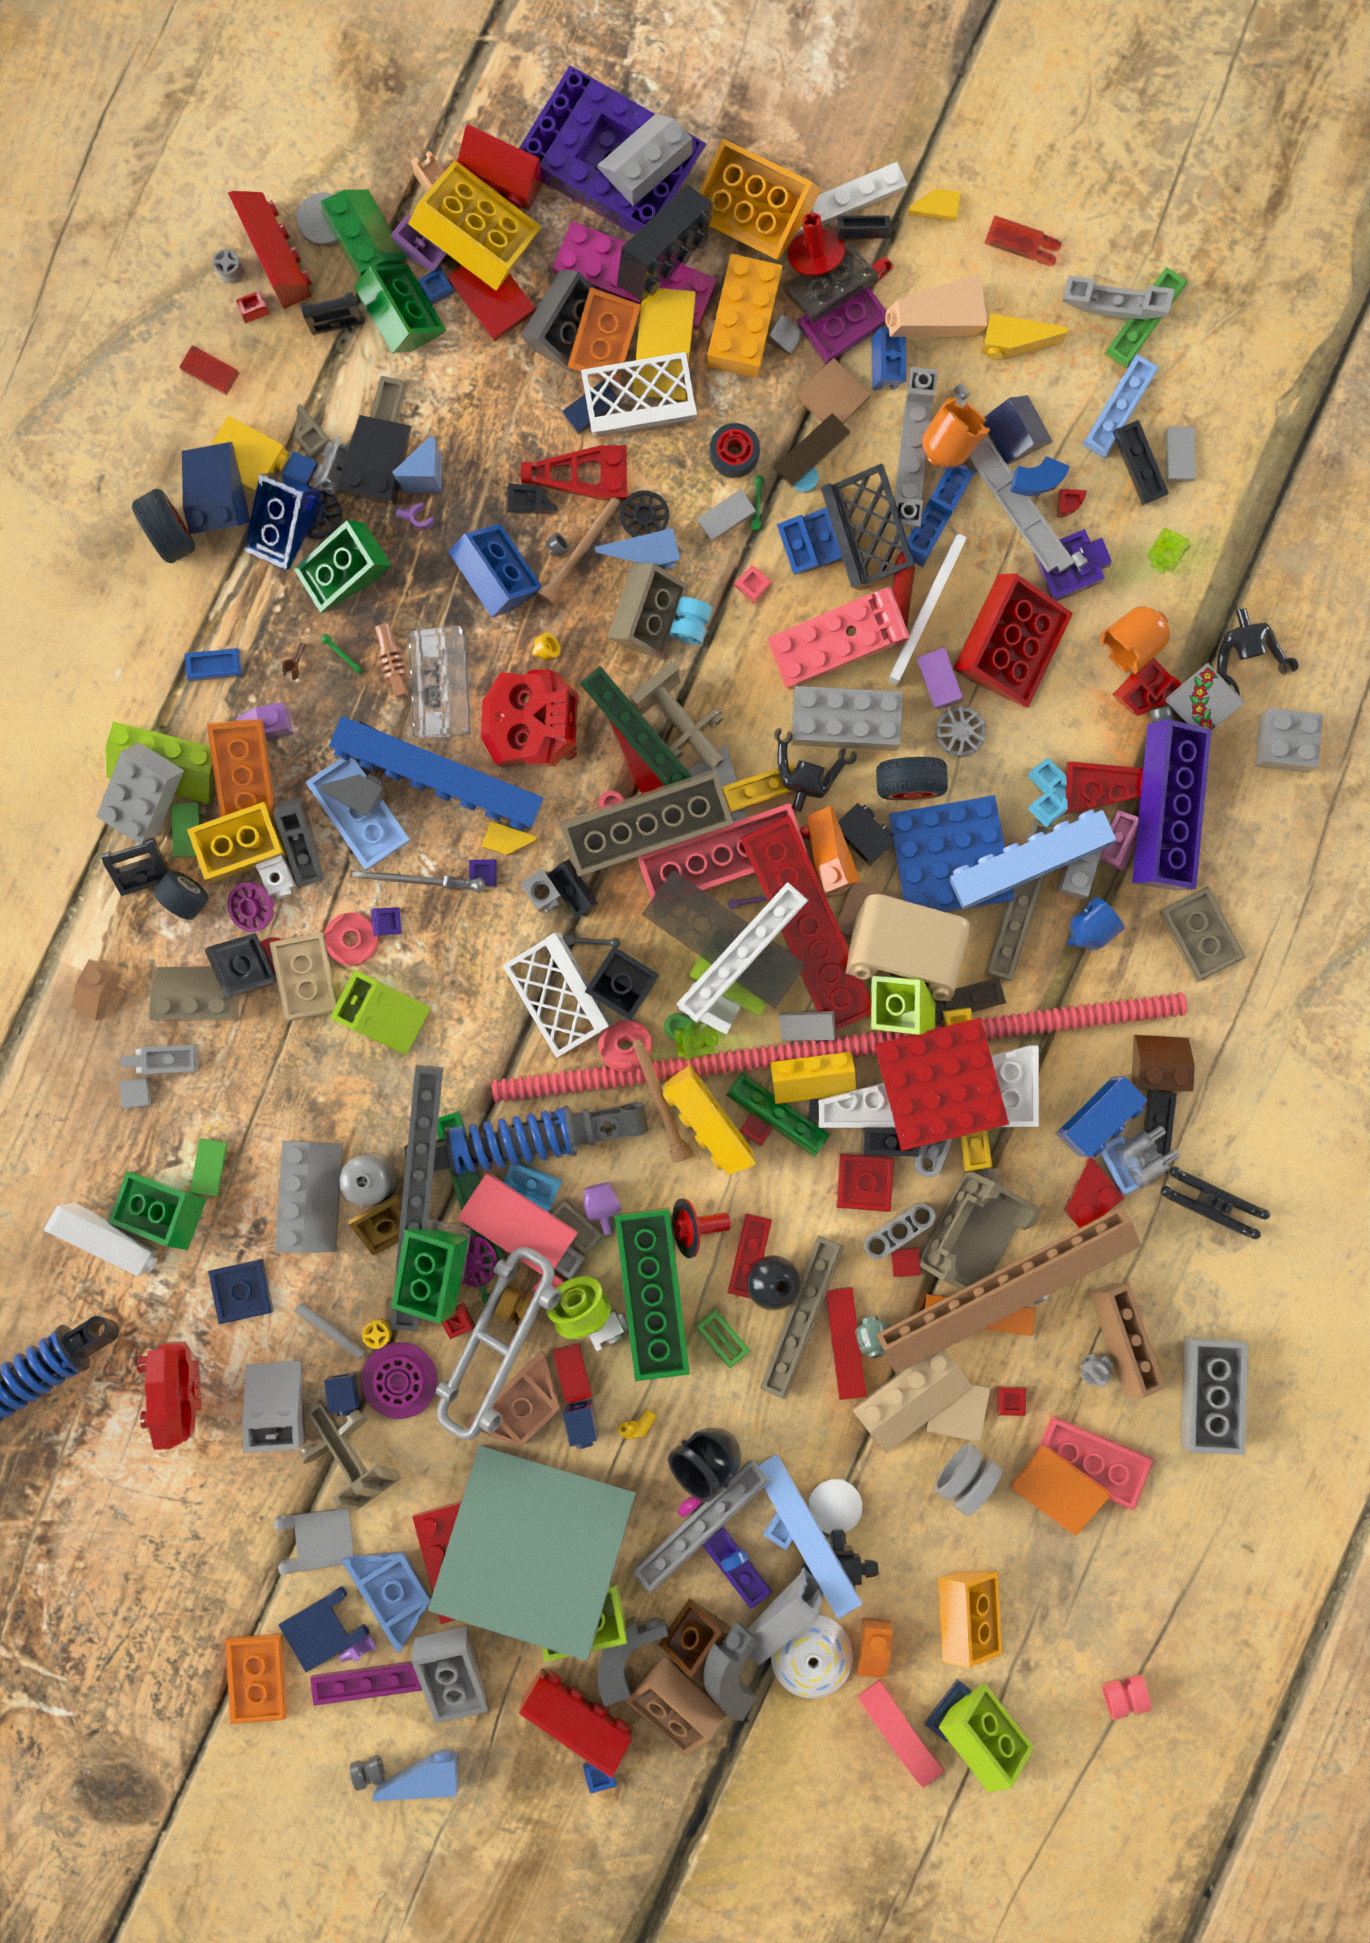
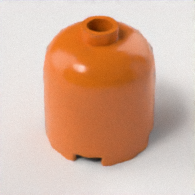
M948 398L944 402L922 437V446L928 456L927 459L936 467H960L990 431L989 428L984 427L983 424L986 419L979 411L968 403L964 407L956 404V398Z
M1147 606L1136 607L1101 633V645L1107 644L1112 652L1108 657L1118 668L1126 673L1132 670L1133 674H1137L1168 644L1170 640L1168 619L1161 611H1156Z

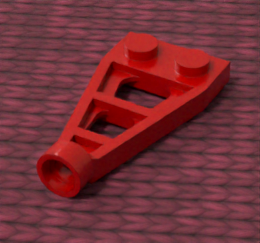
M599 445L537 462H521V484H533L597 500H610L611 498L625 500L627 498V445ZM592 461L598 462L601 468L600 482L593 485L580 481L577 477V469L580 465ZM569 465L571 466L572 478L568 482L553 480L551 478V469L555 466ZM532 470L537 471L536 477L532 476Z

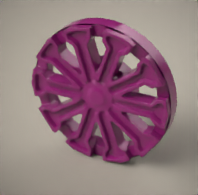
M249 881L241 883L231 890L227 902L228 912L232 921L240 929L247 932H258L265 929L273 920L275 912L273 907L275 905L267 889L262 885Z

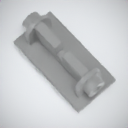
M341 436L333 443L328 442L322 454L325 457L324 463L318 466L314 475V479L317 480L313 489L315 491L320 486L325 487V491L331 495L339 491L342 472L336 468H343L349 448L348 444H339Z

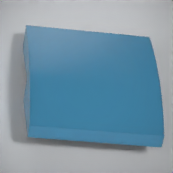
M520 1162L518 1166L510 1164L503 1182L549 1212L563 1180Z

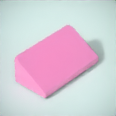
M1118 810L1110 826L1117 840L1112 846L1101 851L1100 861L1120 871L1126 869L1136 848L1139 817Z

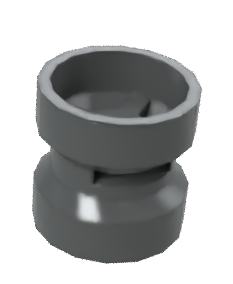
M380 1755L371 1756L365 1762L361 1760L351 1762V1780L356 1791L366 1789L369 1784L379 1785L385 1782V1770Z

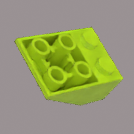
M354 970L330 1019L408 1055L431 1007L360 971Z

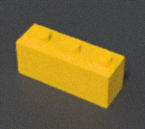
M851 1052L770 1062L775 1104L825 1098L856 1090L855 1069Z

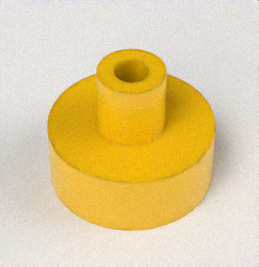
M545 632L535 638V648L532 649V653L536 658L540 657L544 661H550L560 655V645L554 635Z

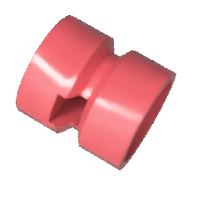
M1140 1674L1126 1677L1124 1683H1120L1118 1680L1102 1683L1105 1702L1112 1720L1128 1717L1131 1711L1135 1715L1151 1711L1149 1694Z

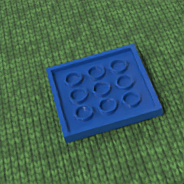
M995 795L889 814L891 831L894 833L892 838L895 840L894 849L904 901L946 913L962 910L950 884V877L954 875L953 871L964 865H968L969 868L978 865V860L989 854H993L996 857L1004 853L1005 845ZM1013 889L970 908L1014 901Z

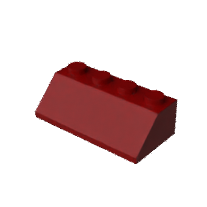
M228 192L283 309L312 297L308 286L313 284L306 269L300 271L297 263L301 262L295 246L289 248L286 240L290 239L284 223L278 225L275 217L279 216L273 200L267 202L263 192Z
M542 1668L523 1695L519 1714L612 1778L632 1740L630 1725L619 1717L615 1719L610 1716L602 1704L598 1702L592 1703L584 1698V1693L577 1687H569L561 1682L562 1678L554 1671L549 1670L547 1672Z

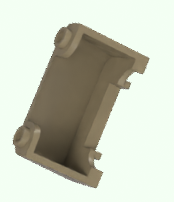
M968 1172L960 1179L922 1250L920 1266L941 1280L962 1290L993 1274L1017 1227L1027 1230L1034 1226L1042 1209L999 1184L974 1172Z

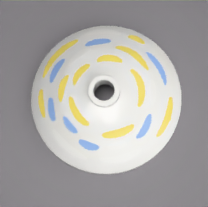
M818 1614L814 1621L771 1656V1663L778 1681L788 1691L804 1698H820L835 1692L846 1681L852 1668L853 1650L850 1639L841 1625L830 1617ZM813 1657L817 1658L818 1663L816 1665H810L808 1663L809 1659Z

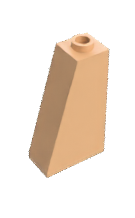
M981 275L966 277L896 300L887 310L885 317L890 337H976L988 326Z

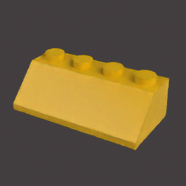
M688 1065L663 1083L665 1092L662 1094L671 1107L677 1106L681 1112L679 1118L687 1128L692 1126L697 1133L694 1136L702 1149L708 1148L713 1154L710 1158L719 1171L724 1169L730 1175L756 1164L753 1149L691 1065Z

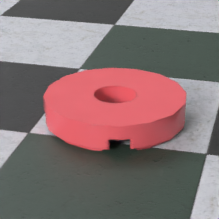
M360 913L339 914L331 920L325 930L327 952L334 960L341 964L350 966L363 964L372 958L377 950L379 936H373L372 921ZM352 931L356 932L358 935L357 944L351 947L347 946L344 941L346 934Z
M632 1020L615 1022V1025L606 1028L599 1038V1053L603 1062L611 1069L619 1072H631L641 1068L634 1046L628 1050H621L618 1046L623 1041H629L633 1044L636 1039H641L650 1057L653 1046L650 1033L642 1024Z

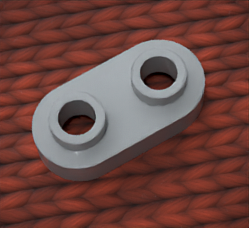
M952 1139L940 1141L937 1144L932 1143L920 1146L919 1157L914 1159L916 1172L924 1177L936 1176L943 1166ZM926 1158L932 1161V1165L928 1169L924 1168L922 1164Z

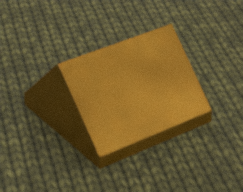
M402 1193L348 1220L349 1226L373 1256L399 1241Z

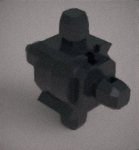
M833 1529L830 1533V1545H833L831 1548L854 1589L855 1585H862V1575H865L866 1578L879 1575L878 1562L864 1559V1562H861L859 1553H854L851 1545L844 1546L847 1544L843 1529ZM803 1563L801 1565V1572L805 1569L813 1576L807 1563Z

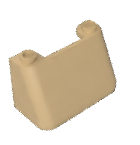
M870 895L865 899L853 921L846 973L854 975L859 979H868L874 976L879 969L908 978L923 979L924 982L929 983L928 990L934 999L950 1001L955 993L969 936L970 923L967 919L885 895Z

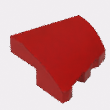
M1153 658L1137 674L1132 673L1112 695L1129 711L1139 716L1148 712L1152 707H1161L1167 704L1166 698L1182 684Z

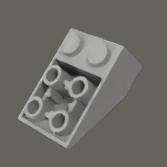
M301 1361L246 1365L242 1421L244 1453L300 1449L306 1443Z

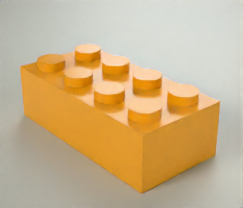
M730 254L707 354L708 368L758 378L780 285L782 265Z

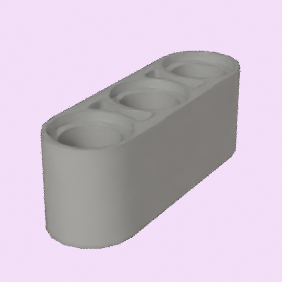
M924 1203L913 1204L869 1233L863 1241L864 1251L874 1259L884 1258L928 1229L935 1221L934 1210ZM925 1208L928 1212L927 1220L923 1223H917L915 1220L916 1211ZM902 1223L906 1228V1232L902 1237L895 1238L892 1234V1229L896 1224ZM873 1239L882 1240L883 1248L880 1252L873 1253L870 1251L869 1244Z

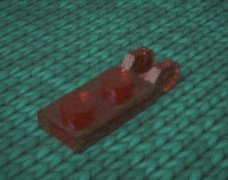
M999 216L993 217L984 243L1033 261L1035 259L1039 264H1044L1045 266H1054L1056 257L1051 253L1039 250V245L1051 251H1059L1062 245L1059 239L1045 235L1042 231Z

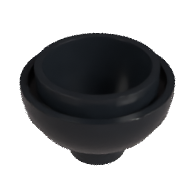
M777 1255L766 1256L758 1260L750 1269L747 1277V1291L750 1298L756 1305L766 1310H780L789 1306L797 1297L800 1289V1276L795 1266L786 1258ZM782 1281L783 1287L781 1290L777 1291L776 1285L778 1282Z

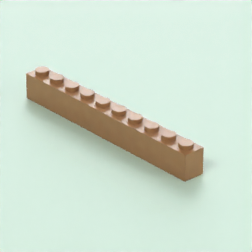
M1118 1208L876 1334L897 1374L958 1343L962 1339L983 1330L985 1327L1008 1317L1010 1314L1031 1305L1035 1301L1056 1292L1075 1280L1081 1279L1098 1268L1104 1267L1121 1256L1129 1254L1131 1251L1141 1247V1243L1132 1221L1121 1208Z

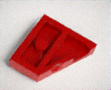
M1092 1157L1086 1160L1085 1168L1080 1179L1077 1180L1074 1192L1064 1209L1078 1228L1101 1218L1125 1199Z

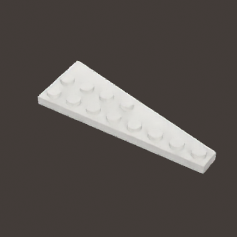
M1030 1045L991 1055L1009 1125L1001 1127H1039V1046ZM884 1083L819 1099V1128L895 1127Z

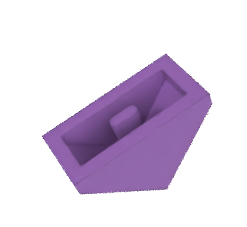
M407 213L391 236L408 260L433 272L447 253L408 225L411 216Z

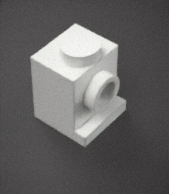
M280 855L256 864L264 887L269 892L270 897L282 899L292 894L291 890L297 888L285 857ZM278 873L280 880L277 883H273L272 876Z
M616 1309L612 1310L605 1322L604 1328L599 1332L589 1335L596 1351L602 1349V1342L604 1341L609 1345L621 1339V1333L628 1329V1322L623 1313L618 1315Z

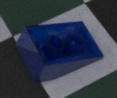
M279 472L259 474L244 551L283 569H290L316 518L321 490Z

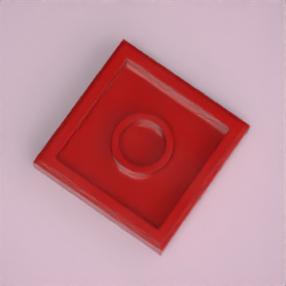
M840 1153L836 1208L891 1212L894 1157Z

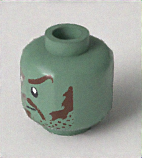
M878 1316L862 1319L863 1325H860L855 1330L860 1352L868 1355L869 1358L886 1355L876 1334L889 1328V1323L885 1320H878Z

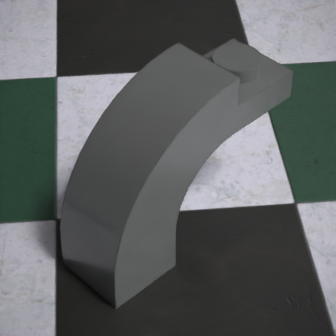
M636 1616L625 1621L627 1643L602 1650L598 1669V1686L604 1707L631 1698V1686L625 1671V1662L636 1648L668 1636L669 1628L665 1618L660 1620L657 1617L650 1618L642 1623L643 1626L640 1627Z
M735 1622L722 1645L713 1644L704 1667V1685L709 1696L727 1715L743 1721L757 1696L739 1680V1676L758 1639L743 1624Z

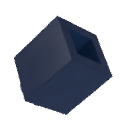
M356 1372L329 1376L324 1380L329 1413L337 1412V1416H346L354 1412L353 1409L361 1405Z

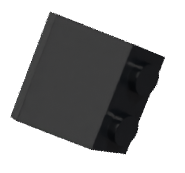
M613 946L585 990V993L631 1021L658 981L660 974Z

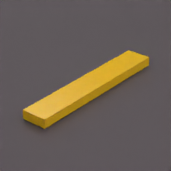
M970 1007L942 1011L944 1026L972 1020ZM985 1130L961 1136L960 1143L964 1170L972 1171L992 1168L988 1131Z

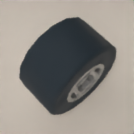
M169 871L154 890L155 898L164 908L186 920H193L209 900L207 892L201 885L178 871Z

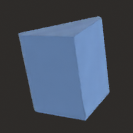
M432 435L392 472L404 493H441L442 456Z

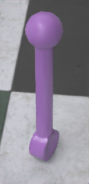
M765 895L742 900L732 898L728 900L727 905L730 909H736L739 905L767 901Z

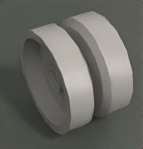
M970 1442L963 1445L951 1457L940 1473L934 1487V1491L946 1501L954 1499V1507L965 1516L972 1515L985 1503L1002 1474V1467L991 1458L982 1460L983 1453Z

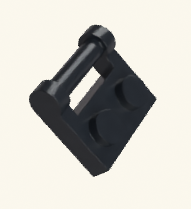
M353 292L345 293L344 297L309 304V302L300 304L303 317L312 336L363 324L362 315Z
M154 837L145 840V843L115 853L109 851L101 854L102 862L121 896L158 885L164 876L171 871ZM147 853L151 856L121 867L116 865V863Z

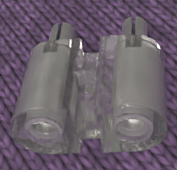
M1159 1126L1150 1133L1141 1131L1116 1148L1117 1155L1123 1165H1127L1128 1173L1140 1188L1145 1187L1168 1172V1164L1180 1157V1154L1175 1149L1165 1156L1157 1152L1156 1148L1158 1147L1154 1141L1166 1134L1162 1126Z

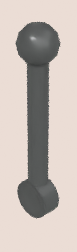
M567 935L564 939L565 943L569 946L574 943L610 945L616 948L620 946L618 938L602 940L575 938L573 935Z

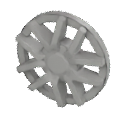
M962 706L951 708L937 722V741L945 752L953 756L963 757L971 755L982 746L985 740V722L979 713L973 709ZM953 712L959 713V721H955ZM963 712L970 713L971 716L965 720ZM947 716H949L951 724H946L942 722ZM975 717L979 723L971 727L969 722ZM980 726L981 736L974 732V730L979 728ZM941 728L950 729V733L940 734ZM970 736L979 740L977 745H974L969 740ZM942 738H952L948 747L942 741ZM954 742L960 743L958 751L951 749ZM964 743H966L970 748H972L971 750L962 752Z

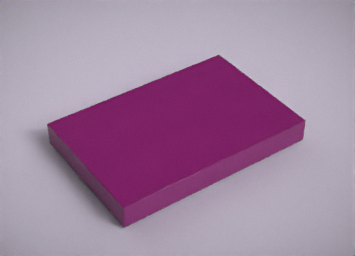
M861 276L799 318L797 325L804 331L806 338L827 365L833 358L836 360L877 332L880 327L886 326L885 317L887 311Z

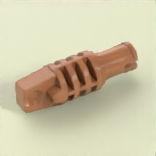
M390 624L378 625L375 627L381 649L378 656L387 687L392 686L395 696L399 699L409 696L405 682L410 679L401 648L395 644Z

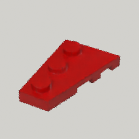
M1073 761L1066 763V799L1068 809L1063 815L1141 798L1143 768Z

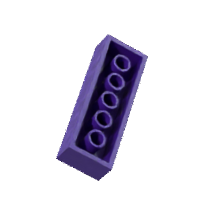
M1174 720L1148 723L1132 883L1173 891L1196 889L1212 729Z

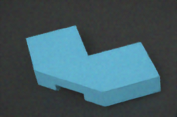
M1046 758L1027 775L1044 792L1041 797L1029 806L1028 810L1046 828L1065 814L1068 809L1066 799L1067 776L1049 758Z

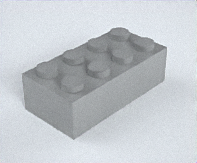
M795 686L793 692L791 731L793 738L791 745L897 751L901 742L903 692Z
M1184 1336L1181 1446L1187 1451L1245 1455L1247 1342L1235 1338Z

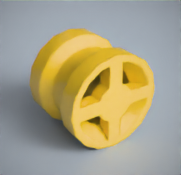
M376 1319L365 1326L362 1338L368 1347L379 1349L390 1341L393 1330H390V1324L387 1321Z

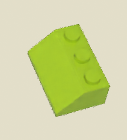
M618 1585L609 1586L591 1651L627 1643L624 1612ZM542 1647L545 1662L570 1657L569 1655Z
M986 1683L980 1684L972 1690L971 1694L966 1695L954 1704L939 1726L940 1730L988 1793L1013 1788L1034 1749V1746Z

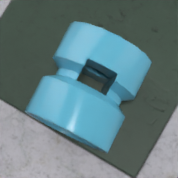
M680 598L676 610L678 619L673 620L669 635L684 643L702 645L706 633L704 624L709 623L713 607L694 598Z

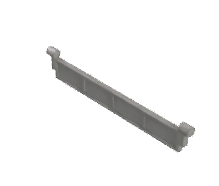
M961 383L954 388L956 395L952 398H956V404L964 407L963 400L967 399L970 393ZM986 435L968 458L1045 570L1050 573L1057 568L1062 573L1074 564L1078 569L1085 566L1087 561L1080 551L1072 556L1069 555L1029 496L1010 492L1014 474Z

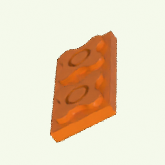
M263 718L208 723L207 730L220 817L265 802L276 823L273 815L275 803Z

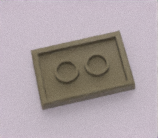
M1208 886L1159 911L1195 982H1199L1246 958Z

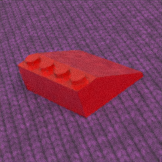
M1017 573L998 574L953 670L971 682L1028 708L1073 613Z

